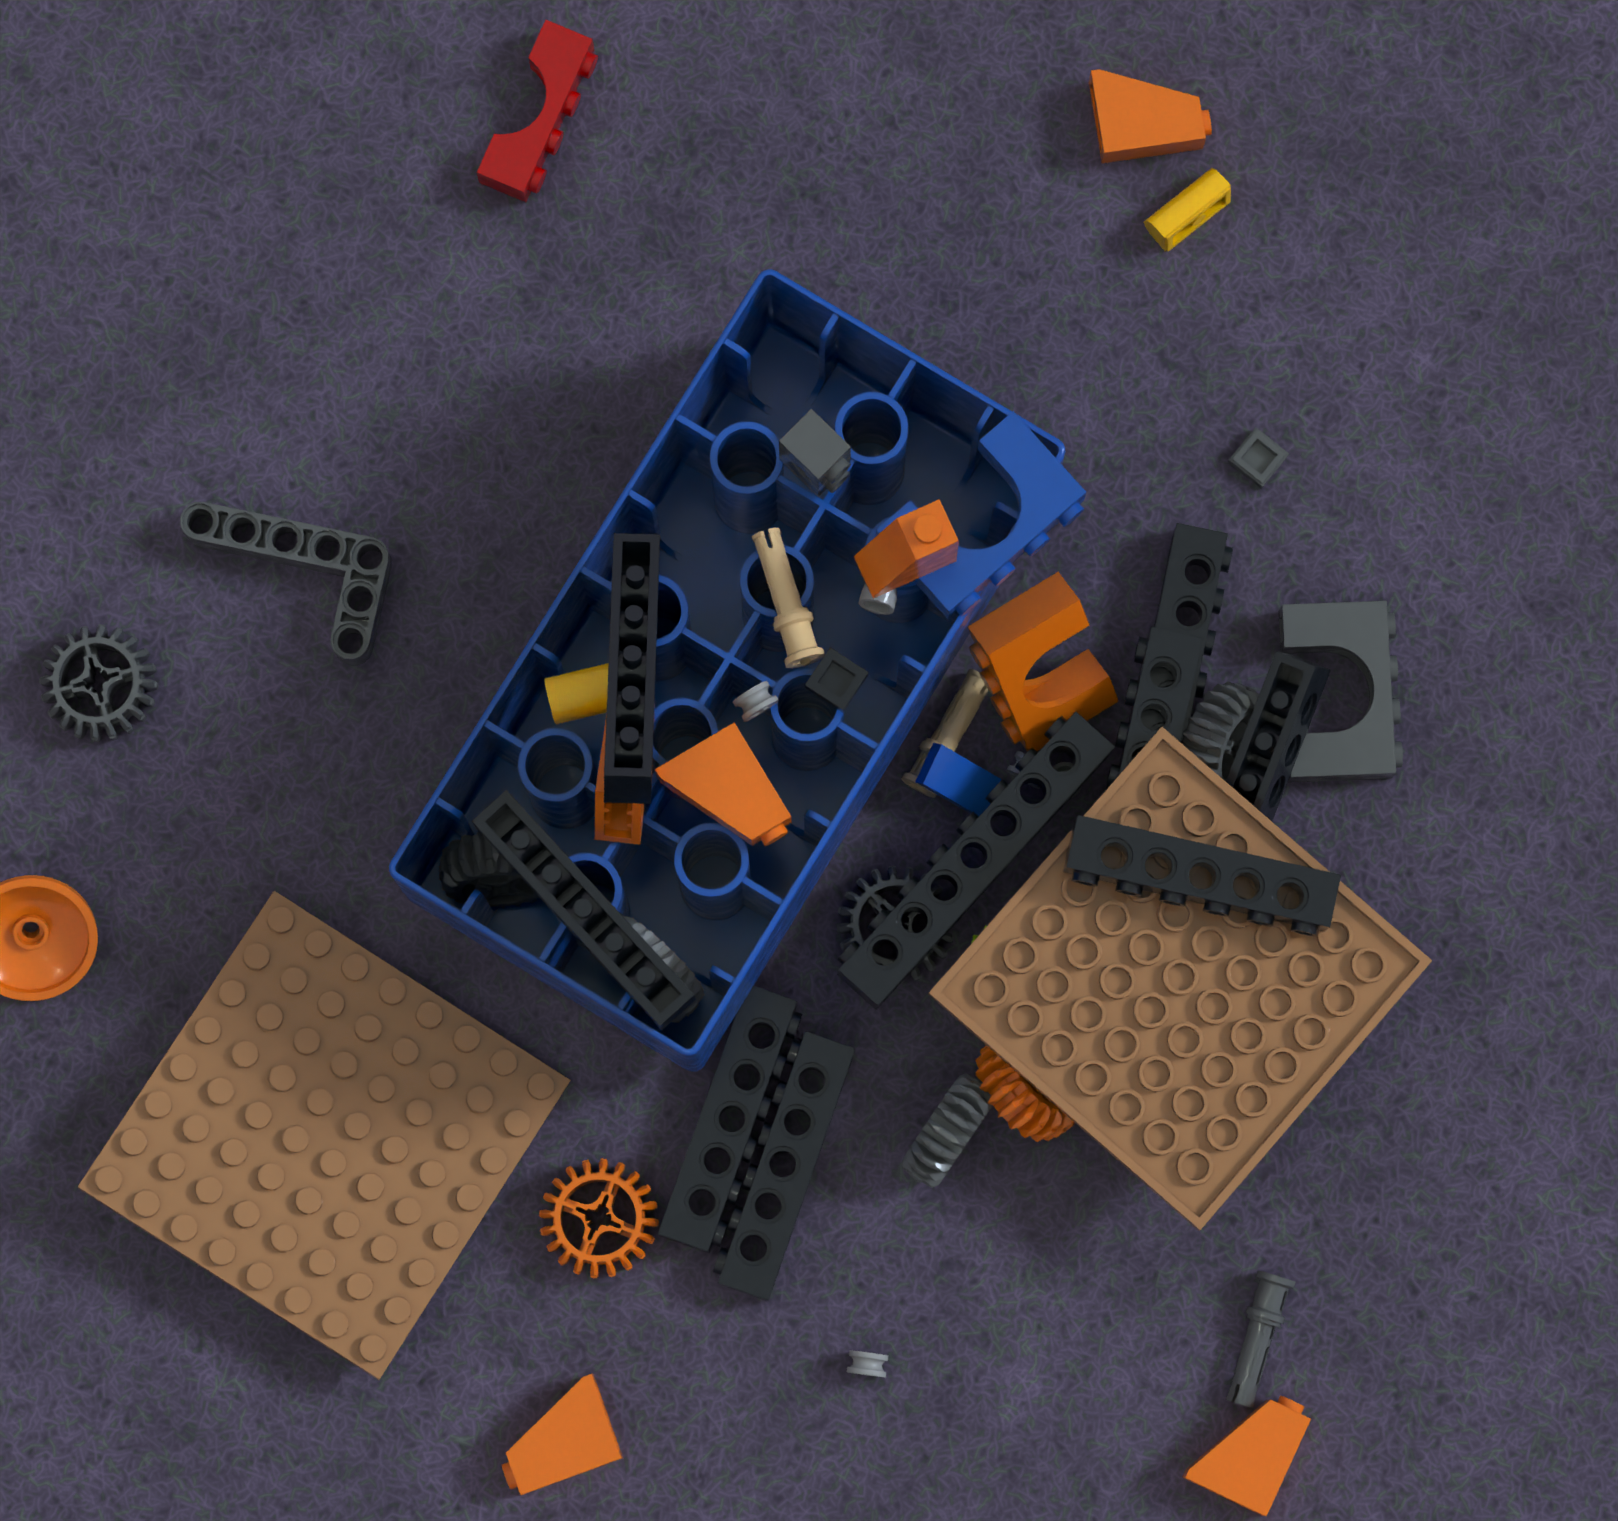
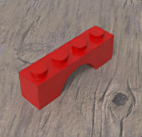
M545 19L528 57L531 70L541 79L546 88V99L543 109L535 121L526 128L510 134L493 135L476 172L479 183L524 202H527L531 192L537 194L540 191L547 170L542 168L548 153L551 155L557 153L563 139L564 132L559 130L565 115L572 117L578 107L581 93L576 92L580 81L582 77L589 79L595 69L598 55L593 54L594 44L592 38Z

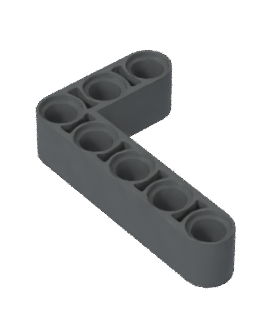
M194 502L183 510L180 516V525L186 537L194 545L344 577L331 633V646L337 658L349 666H358L370 658L392 569L391 556L386 545L381 540L370 536L207 502ZM197 517H212L213 524L208 532L203 534L192 532V524ZM250 524L255 527V534L250 541L245 543L234 541V533L239 526ZM285 533L296 535L298 537L297 544L292 550L281 552L276 549L277 539ZM335 542L340 545L339 554L330 561L319 559V548L324 543ZM366 552H380L382 554V561L377 568L371 570L360 566L361 557ZM360 592H366L373 596L371 606L365 611H355L350 607L352 598ZM350 634H358L363 637L361 649L353 654L343 652L341 650L343 639Z

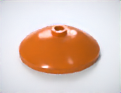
M24 875L0 882V995L21 1001H39L56 997L70 990L86 975L96 955L98 931L91 908L76 890L50 877ZM28 922H34L39 927L35 932H27L23 929V926Z

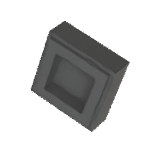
M1255 427L1232 455L1228 463L1262 489L1286 460L1289 453Z

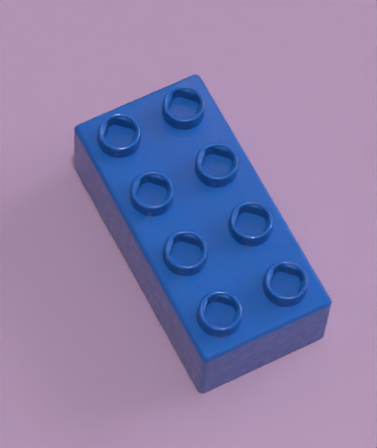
M772 269L762 271L755 279L392 858L389 872L407 898L420 908L682 1068L691 1072L701 1070L969 636L968 626L980 618L999 585L995 587L990 582L978 593L982 599L973 609L962 617L956 612L947 619L917 584L912 581L896 588L897 602L892 614H876L865 610L858 603L865 581L854 560V555L875 538L877 528L910 500L917 508H920L940 499L959 540L960 547L984 549L1004 540L1013 531L1019 519L1017 498L1008 483L978 451V444L981 438L1012 411ZM810 409L818 414L851 446V465L847 470L850 476L836 491L831 493L826 489L819 497L779 460V440ZM1017 415L1054 457L1063 464L1065 457L1064 444L1056 437ZM780 528L782 541L802 606L808 608L814 617L811 627L817 646L823 648L825 654L831 647L869 672L868 677L843 713L805 688L806 682L821 660L798 668H786L785 666L786 649L780 632L774 631L773 619L777 616L776 609L755 543L752 540V536L760 531H764L768 547L772 548L768 529ZM614 533L660 535L651 804H645L640 845L594 840L595 788L607 712L555 724L544 678L609 663ZM767 681L770 685L768 693L772 696L776 695L779 701L760 715L744 722L741 717L743 709L735 707L733 701L752 687ZM735 722L791 815L792 822L785 826L788 833L768 846H764L762 841L752 846L662 785L656 776L655 769ZM507 790L622 916L634 918L638 923H642L686 963L685 965L701 982L705 995L698 1003L697 1008L688 1017L685 1016L679 1023L671 1022L661 1031L540 898H537V901L534 903L525 902L519 907L511 905L503 909L501 907H490L483 893L477 889L471 893L463 904L447 897L446 892L442 890V881L439 880L442 849L449 846V843L453 840H461V837L464 835H476L478 830L475 828L472 820Z

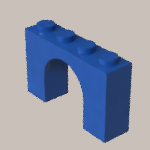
M1014 411L979 440L978 451L1008 483L1017 498L1019 519L1015 528L1004 540L988 548L967 549L958 546L956 562L914 580L917 586L947 619L956 612L961 617L967 614L981 601L982 598L978 593L990 582L995 587L1004 582L1016 570L1012 564L1025 552L1029 557L1036 554L1049 542L1050 538L1047 533L1059 522L1063 527L1068 526L1084 511L1081 503L1085 499L1086 491ZM911 500L876 529L875 537L896 518L918 508Z

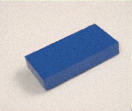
M933 743L915 782L971 814L974 811L980 816L990 805L985 798L1002 779L942 744Z

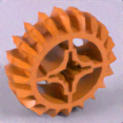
M985 1045L980 1050V1056L975 1060L979 1068L975 1072L976 1076L983 1082L979 1088L991 1095L988 1104L995 1107L998 1111V1118L1003 1117L1008 1122L1011 1130L1017 1128L1022 1137L1030 1136L1033 1140L1039 1142L1043 1139L1050 1141L1054 1137L1057 1138L1074 1126V1122L988 1046Z
M600 1159L599 1172H592L590 1161L583 1160L582 1168L585 1173L584 1175L578 1177L574 1168L569 1166L566 1168V1173L572 1180L569 1184L565 1185L557 1177L552 1181L554 1186L561 1190L559 1196L556 1197L551 1193L544 1194L543 1199L555 1205L553 1211L540 1210L539 1216L543 1219H553V1225L541 1228L540 1232L542 1236L555 1234L557 1237L556 1240L547 1245L549 1252L552 1253L561 1247L564 1248L565 1252L558 1260L560 1265H566L572 1257L577 1259L573 1267V1273L580 1275L585 1263L591 1264V1278H598L600 1273L599 1265H606L608 1276L615 1277V1262L620 1260L622 1266L629 1271L633 1266L626 1257L633 1252L641 1260L646 1257V1253L637 1247L640 1240L647 1244H654L655 1238L643 1232L645 1226L658 1227L659 1220L646 1218L645 1212L657 1209L658 1205L656 1201L642 1202L641 1198L651 1192V1188L647 1184L638 1190L634 1189L633 1185L640 1178V1174L637 1171L631 1173L627 1180H624L621 1177L625 1171V1165L621 1162H618L614 1173L611 1174L607 1173V1159ZM594 1182H607L599 1198L591 1204H583L569 1199L576 1190L584 1185ZM619 1187L630 1196L636 1212L635 1226L617 1218L614 1214L613 1206ZM609 1197L605 1206L609 1209V1212L605 1215L611 1216V1221L621 1225V1227L601 1225L598 1231L595 1230L592 1239L589 1240L593 1232L589 1225L593 1222L587 1221V1216L578 1212V1209L587 1212H598L600 1207H603L606 1198ZM564 1211L580 1218L584 1223L585 1231L579 1250L570 1243L563 1228ZM606 1233H617L629 1238L617 1251L606 1255H591L601 1236Z

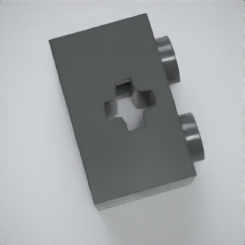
M812 409L779 440V460L817 497L826 489L833 493L850 476L847 470L851 465V446Z

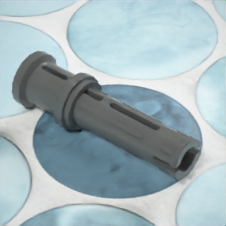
M1259 1270L1256 1274L1259 1283L1252 1306H1247L1245 1312L1247 1313L1246 1318L1250 1319L1228 1396H1226L1227 1401L1250 1408L1254 1407L1257 1389L1276 1327L1280 1328L1281 1324H1284L1285 1321L1282 1312L1288 1291L1294 1288L1296 1283L1295 1281Z

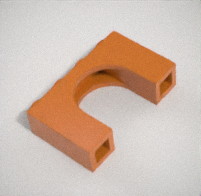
M1059 572L968 626L974 644L969 646V650L978 666L983 670L979 674L990 693L994 695L990 697V700L1000 717L1004 720L1001 722V726L1014 745L1021 742L1027 751L1032 747L1036 751L1044 747L1049 741L1044 734L1061 715L1068 720L1077 712L1088 721L1119 702L1109 675L1089 649L1043 676L1025 680L1031 667L1042 655L1090 626L1080 599Z

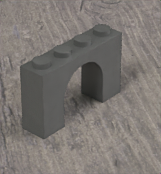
M1387 601L1282 604L1278 611L1280 652L1289 654L1324 652L1344 656L1359 667L1366 678L1369 688L1367 711L1363 719L1356 725L1339 732L1306 733L1287 783L1392 779L1396 774V768L1403 765L1401 741H1394V725L1400 724L1401 717L1399 698H1392L1391 682L1398 680L1397 656L1390 655L1389 639H1394L1396 635L1394 612L1387 613Z

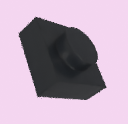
M830 647L806 682L805 688L843 713L868 677L869 672Z

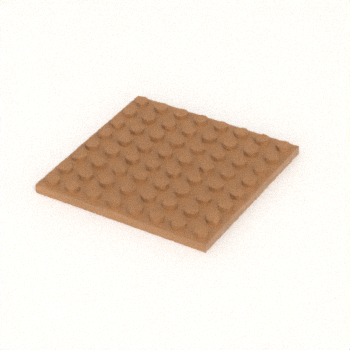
M1163 727L1157 731L1084 815L1085 817L1330 872ZM1071 830L931 989L928 995L1193 1227L1200 1231L1432 960L1341 881L1339 883L1331 926L1326 931L1318 930L1317 936H1307L1290 931L1291 924L1274 920L1273 926L1254 924L1247 921L1248 914L1230 910L1229 916L1210 914L1203 911L1204 904L1186 900L1185 906L1166 904L1159 901L1160 894L1144 890L1141 897L1115 891L1116 884L1099 880L1097 887L1071 881L1073 874L1063 872L1072 833ZM1106 847L1102 850L1101 859L1105 866L1110 869H1119L1124 866L1125 857L1120 849ZM1154 856L1146 860L1145 869L1149 876L1154 879L1167 877L1168 865L1164 859ZM1201 866L1191 868L1189 879L1192 885L1198 889L1209 888L1212 884L1210 872ZM1240 876L1234 879L1233 890L1238 897L1242 899L1254 897L1256 888L1250 878ZM1283 886L1277 891V900L1282 907L1295 909L1299 904V895L1295 889Z
M274 891L78 1185V1189L379 1381L571 1080Z

